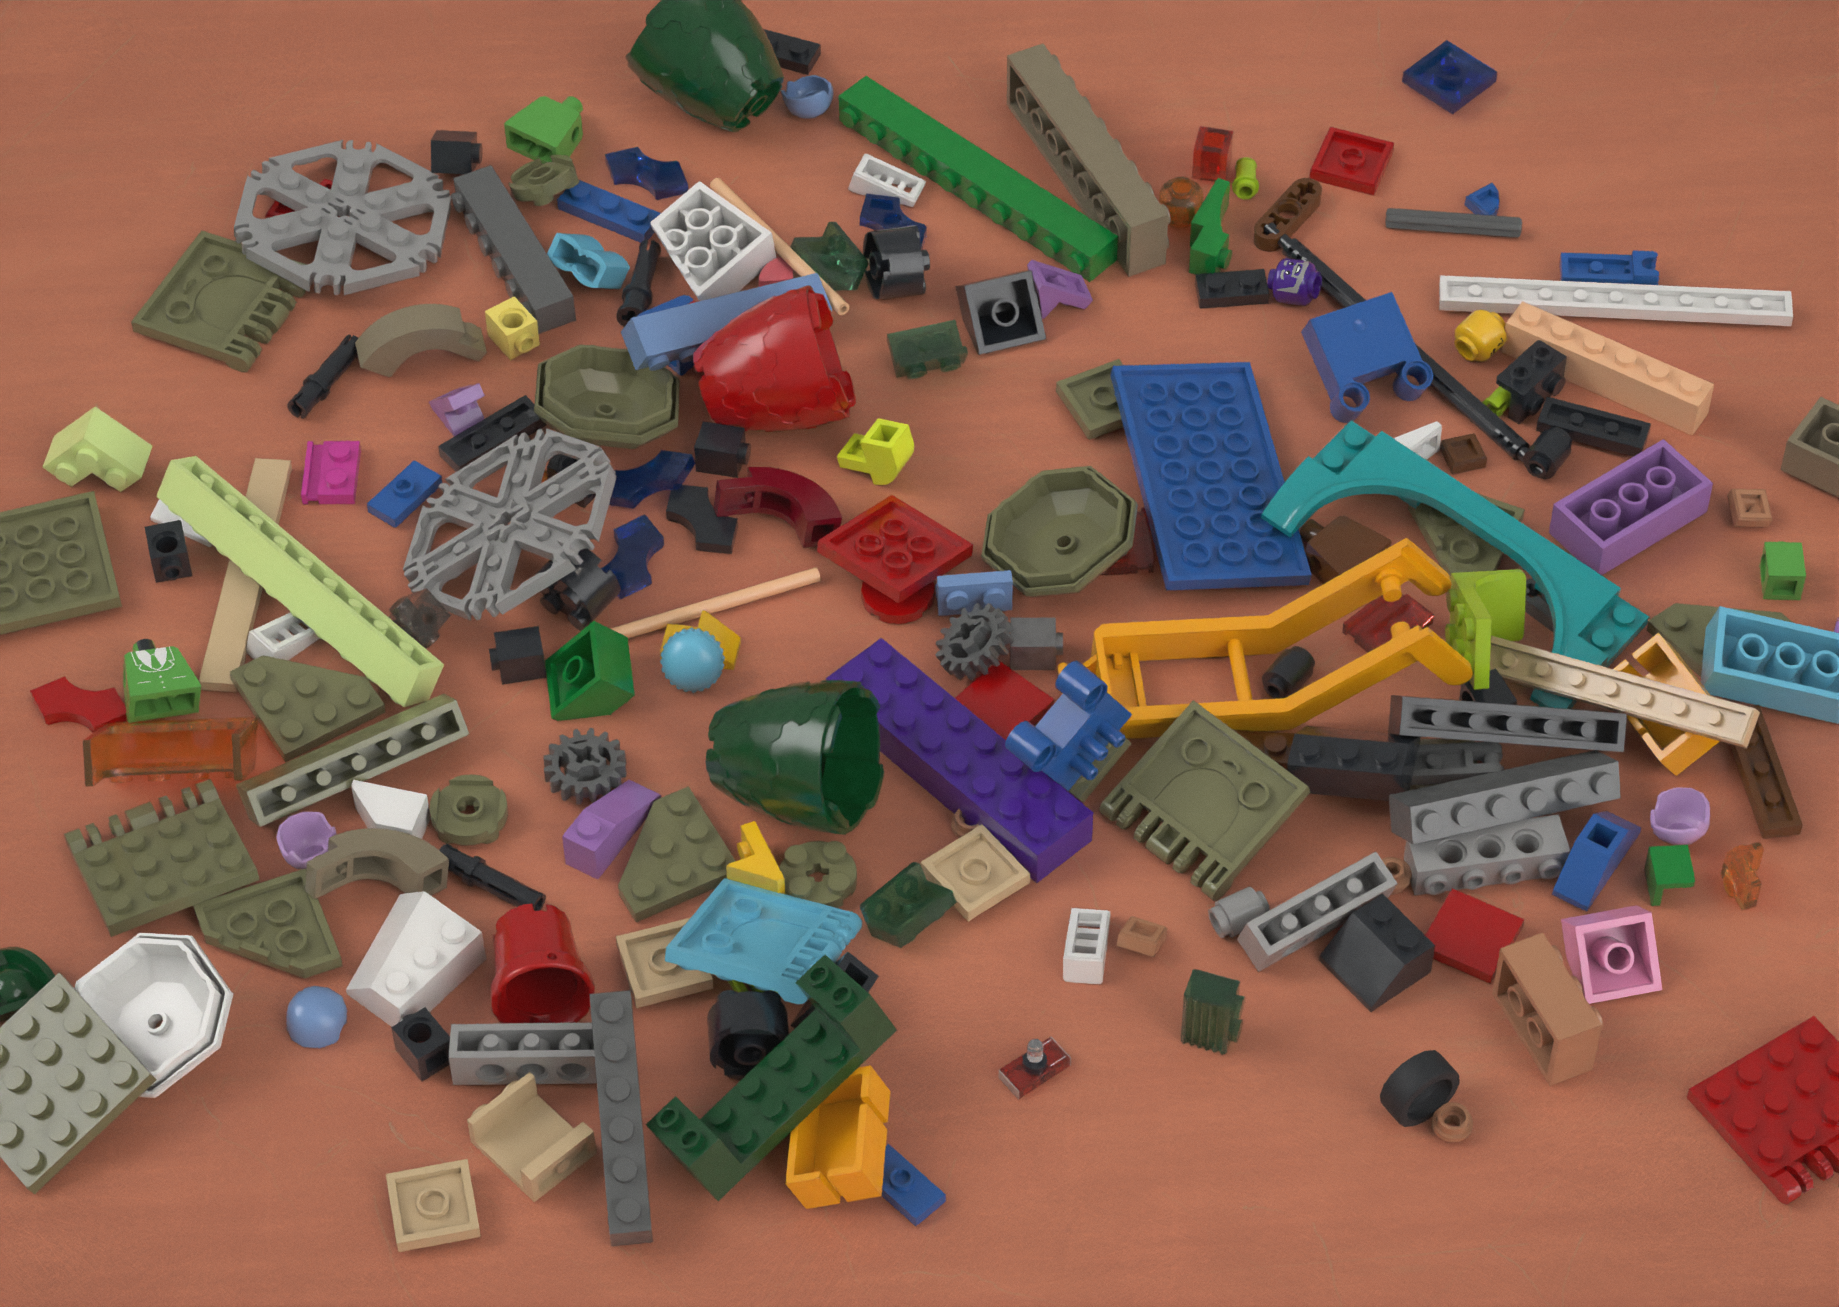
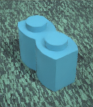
M556 233L547 253L557 268L571 271L580 283L590 288L620 289L630 269L629 264L622 256L612 251H605L596 239L584 234Z

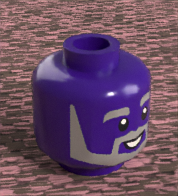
M1285 258L1278 263L1276 269L1270 270L1267 284L1268 288L1273 290V296L1277 302L1306 306L1312 299L1318 298L1322 285V276L1316 270L1315 265L1309 261Z

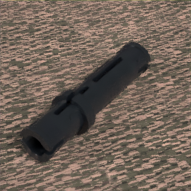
M349 334L345 336L340 345L322 363L320 368L314 374H310L304 379L303 386L287 404L289 411L297 418L301 416V419L306 418L320 400L322 401L330 394L331 386L358 357L355 344L358 337L354 335L351 337Z
M448 843L439 849L449 859L448 871L462 878V882L465 885L480 887L516 907L524 904H533L534 911H539L544 906L546 900L544 893L538 892L486 865V860L479 856L471 857Z

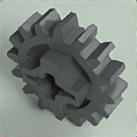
M977 603L971 612L963 608L959 618L951 617L949 619L952 624L950 628H942L940 631L945 636L944 639L936 641L935 644L940 649L935 655L941 662L940 665L950 675L954 674L959 680L966 675L970 680H974L978 671L985 676L988 674V667L990 665L996 667L1000 665L997 659L1000 655H1008L1009 651L1006 649L1005 644L1013 642L1014 638L1010 635V632L1014 628L1008 621V617L999 608L995 609L992 604L988 603L983 609Z
M589 728L586 735H581L578 729H574L573 737L570 739L563 734L560 735V745L551 743L549 745L550 754L543 757L545 781L550 782L551 792L561 791L563 801L574 796L578 805H581L583 799L587 797L594 803L597 801V795L602 794L604 796L611 792L610 787L617 788L621 785V778L627 776L625 750H620L618 739L609 742L607 732H603L597 737L594 734V728ZM606 758L610 762V766L606 764ZM561 767L564 768V772H565L566 775H564V774L561 772V770H560Z

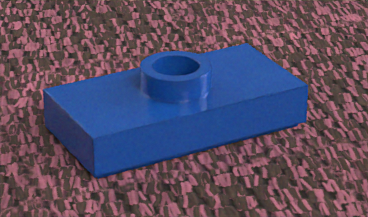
M414 460L367 503L368 512L396 528L439 488L438 486L442 483V476Z
M890 1144L886 1145L882 1197L914 1226H917L946 1202V1194Z

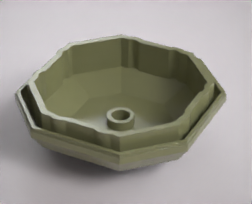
M578 345L538 364L534 412L544 423L555 431L598 446L637 449L678 427L680 380L665 367L651 371L649 367L635 370L628 349Z
M1092 466L1041 471L988 514L981 557L995 571L1011 570L1013 586L1026 597L1079 593L1122 558L1133 546L1138 504Z

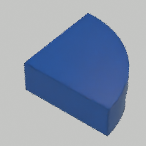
M1490 183L1466 196L1465 206L1474 214L1497 216L1499 192L1496 186Z

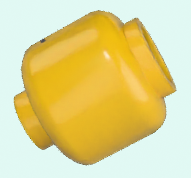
M1482 309L1473 311L1455 329L1454 345L1458 353L1469 361H1487L1507 341L1506 324L1503 318L1495 312L1490 313Z

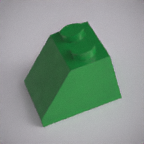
M593 621L545 660L551 718L556 721L611 715L635 696L628 637L598 622Z

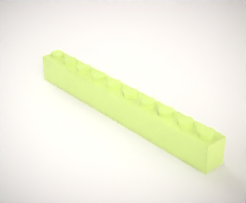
M197 456L170 460L156 497L166 504L172 513L186 521L195 533L206 538L216 547L220 554L228 557L240 567L246 576L253 578L265 589L268 595L280 601L290 610L294 617L307 624L315 631L316 636L327 641L340 653L343 659L354 664L365 674L369 681L381 687L390 695V698L395 703L407 707L430 699L444 667L440 660Z

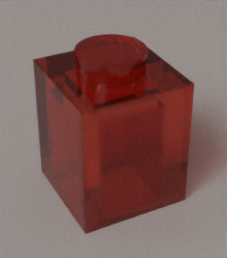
M1200 126L1193 150L1192 179L1215 182L1217 178L1227 179L1232 161L1234 131Z

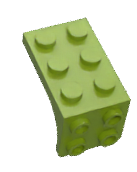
M1520 569L1451 573L1452 585L1451 589H1448L1446 593L1447 609L1450 612V624H1446L1445 639L1447 644L1470 662L1473 675L1469 681L1473 689H1489L1491 636L1509 641H1519L1524 637L1526 575Z

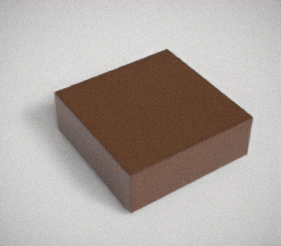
M1475 433L1441 440L1440 450L1451 474L1486 467L1487 457Z

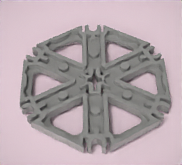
M343 140L271 157L269 162H262V173L252 170L251 177L247 175L234 225V237H236L237 244L242 243V253L246 255L247 259L310 292V286L314 282L315 293L319 294L323 286L331 285L333 286L334 295H338L341 292V286L344 285V295L420 276V272H426V260L436 263L437 256L441 258L451 210V196L449 190H443V180L439 179V175L431 173V171L376 143V149L372 152L371 142H366L365 148L357 150L353 148V140H349L346 143V149H343ZM326 157L337 161L331 190L292 169L295 165L317 162L319 159ZM379 163H386L413 178L409 183L368 193L373 168ZM258 195H267L295 210L294 212L266 219H258L253 216ZM427 212H434L431 229L424 235H416L392 222ZM319 240L315 259L307 265L298 264L275 252ZM356 243L392 261V263L365 270H354L351 268Z
M539 429L533 440L529 438L526 432L521 433L519 437L515 435L447 477L445 480L449 485L441 483L438 486L443 495L437 499L429 497L427 502L432 508H427L423 505L403 567L404 576L410 582L408 587L411 589V592L418 600L470 621L472 615L476 620H480L485 609H487L492 617H496L499 612L503 615L576 570L573 564L581 565L583 562L578 552L584 548L589 550L595 548L590 539H595L599 542L615 485L616 472L610 465L611 461L600 446L550 429H546L545 434L542 429ZM562 454L578 460L541 483L546 463L551 457ZM507 465L498 497L473 489L479 481ZM596 494L587 524L573 526L553 518L570 505L583 500L587 495ZM451 522L467 528L464 532L430 552L436 531L441 525ZM521 549L553 561L550 569L526 580L516 590H510ZM477 564L470 591L462 600L442 592V587L446 582L457 578L462 572Z

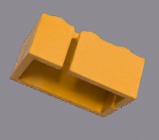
M1659 633L1632 653L1633 657L1649 672L1643 677L1626 659L1614 668V670L1711 696L1675 648ZM1627 715V719L1637 732L1642 735L1643 740L1658 760L1675 776L1720 742Z
M871 1065L858 1067L791 1131L785 1184L806 1209L839 1204L841 1196L847 1202L882 1196L887 1128L883 1123L888 1122L890 1090Z

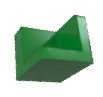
M1688 845L1649 847L1644 872L1651 906H1660L1664 889L1694 887L1695 876Z

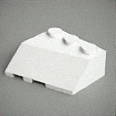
M700 181L650 222L652 229L700 301L739 292L760 274L767 263L776 258L772 233Z
M425 891L400 894L350 981L346 993L391 1027L396 1025L404 1016L414 1014L424 1007L430 1012L486 960L482 932Z

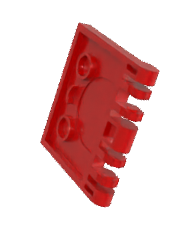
M1815 1016L1805 1020L1688 1090L1687 1099L1781 1203L1787 1205L1799 1198L1802 1192L1804 1194L1814 1188L1813 1179L1803 1167V1162L1823 1181L1834 1176L1833 1171L1839 1173V1041Z

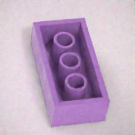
M1663 439L1554 503L1549 534L1579 561L1600 575H1603L1706 513L1713 482Z

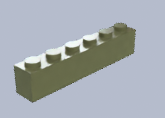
M441 694L238 783L236 788L249 820L261 827L351 787L353 780H368L469 735V731L457 700L446 694Z

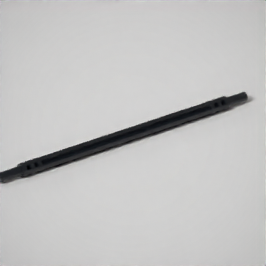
M1273 222L1269 225L1266 224L1263 228L1266 235L1270 233L1277 234L1279 230L1276 229L1277 225ZM1283 234L1278 240L1277 244L1283 249L1282 253L1285 257L1309 261L1315 265L1316 270L1322 276L1321 288L1343 308L1366 301L1298 239H1291L1287 234ZM1416 345L1422 360L1429 364L1432 369L1433 380L1430 385L1514 460H1521L1523 462L1524 454L1530 447L1529 443ZM1533 463L1534 471L1541 474L1542 468L1538 464Z

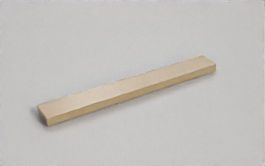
M255 458L246 498L279 525L292 472L291 460ZM229 560L199 677L201 690L238 691L231 681L230 671L245 663L249 631L253 630L263 590L260 584L253 578L246 576L241 571V568L231 560Z
M1491 636L1490 670L1496 668L1505 681L1624 713L1746 749L1760 714L1757 709Z

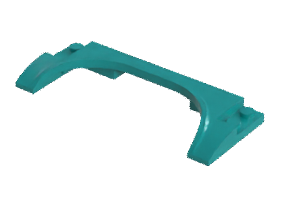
M1352 420L1313 459L1308 456L1298 466L1272 498L1261 516L1263 520L1291 538L1318 509L1344 497L1361 494L1395 495L1413 508H1416L1420 503H1424L1449 516L1509 556L1529 573L1536 582L1534 588L1544 594L1550 608L1554 629L1552 653L1608 668L1648 623V615L1619 597L1621 590L1619 586L1385 432L1381 431L1377 436H1374ZM1534 689L1530 696L1531 701L1542 707L1571 709L1577 702L1573 699Z

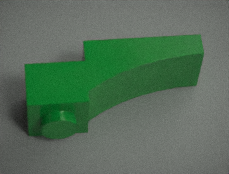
M1217 178L1191 221L1189 273L1191 274L1217 273L1221 269L1226 270L1230 264L1232 250L1228 249L1229 234L1224 233L1221 226L1224 214L1229 206V181Z

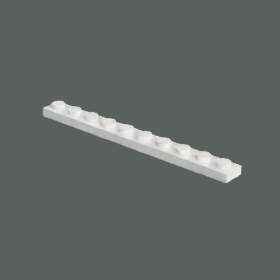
M1440 275L1439 310L1473 312L1482 309L1490 313L1513 314L1523 301L1555 316L1791 326L1793 320L1791 291Z

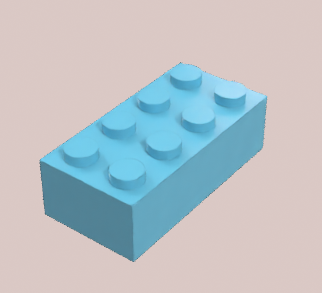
M1719 606L1705 630L1701 683L1710 695L1839 724V633Z

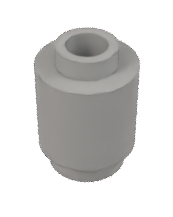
M1249 886L1216 901L1215 907L1208 909V915L1215 932L1220 938L1227 935L1232 938L1242 932L1246 923L1268 912L1270 908L1264 894L1261 891L1255 892Z

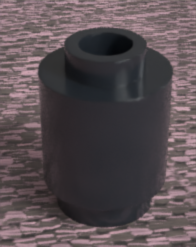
M1551 427L1548 430L1542 431L1524 454L1523 462L1528 472L1538 478L1544 476V479L1552 478L1571 453L1572 439L1570 435L1558 427ZM1533 463L1538 464L1542 468L1541 474L1534 471Z
M1293 646L1291 649L1284 650L1262 676V682L1267 694L1274 699H1280L1299 691L1313 675L1314 658L1307 650L1299 646Z

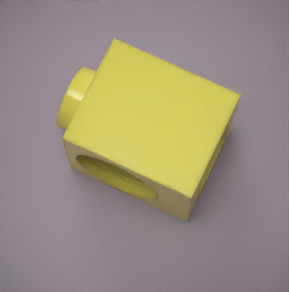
M515 296L485 311L488 336L510 360L540 345L537 320Z

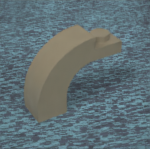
M420 304L393 311L370 325L355 342L360 367L387 377H391L407 358L426 350H447L476 361H480L487 353L481 328L473 323L463 322L460 308L443 304Z
M379 828L346 831L330 837L328 840V852L318 855L307 862L305 891L311 897L317 899L347 883L362 879H375L388 882L398 887L404 893L425 891L432 896L447 888L449 859L430 843L408 833Z

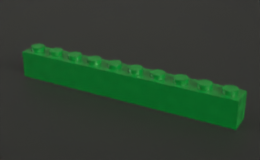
M868 76L863 77L838 96L839 121L846 127L852 128L866 137L869 142L880 146L894 158L914 168L920 175L928 177L945 191L951 192L962 199L970 207L976 208L991 218L993 222L1010 230L1018 238L1027 241L1041 250L1047 257L1053 258L1067 267L1071 272L1082 275L1085 280L1091 282L1117 261L1118 236Z

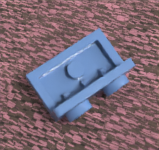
M1011 570L937 576L935 592L938 615L961 614L963 608L971 612L977 603L983 609L990 603L995 609L999 608L1001 611L1012 610L1013 580Z

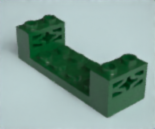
M826 955L822 956L795 982L815 1007V1010L701 1119L675 1096L645 1124L669 1153L717 1201L728 1193L897 1031L873 997Z

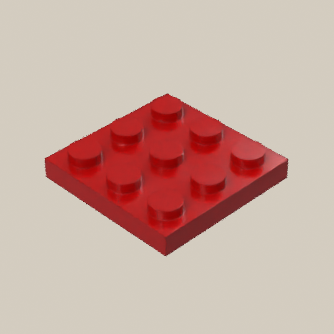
M890 495L819 539L817 552L897 603H900L936 580L937 576H942L970 558L973 553V544L897 497Z

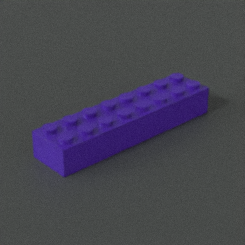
M880 638L826 678V680L861 682L862 686L869 689L880 704L877 713L880 731V752L955 814L960 809L964 823L970 826L976 824L980 826L983 824L1030 873V878L1034 882L1038 883L1092 841L1093 812L1042 770L1033 772L1006 749V740L884 639Z

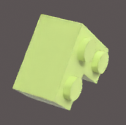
M94 407L54 435L42 468L71 487L93 473L109 486L122 492L142 478L152 445L97 407Z

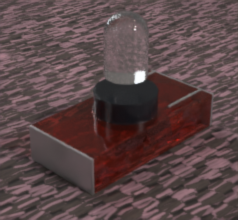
M1052 1037L1043 1042L1038 1039H1032L1027 1045L1026 1053L999 1070V1079L1019 1100L1071 1066V1057Z

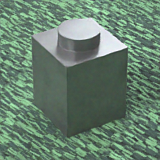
M1011 618V625L1014 628L1010 632V635L1014 638L1013 642L1010 643L1011 669L1055 670L1056 655H1063V633H1056V618Z

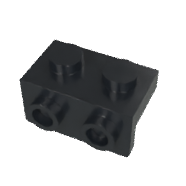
M1537 340L1496 377V384L1511 393L1509 419L1520 424L1529 415L1533 416L1538 413L1546 397L1556 396L1560 393L1566 382L1564 372L1567 356L1546 343Z

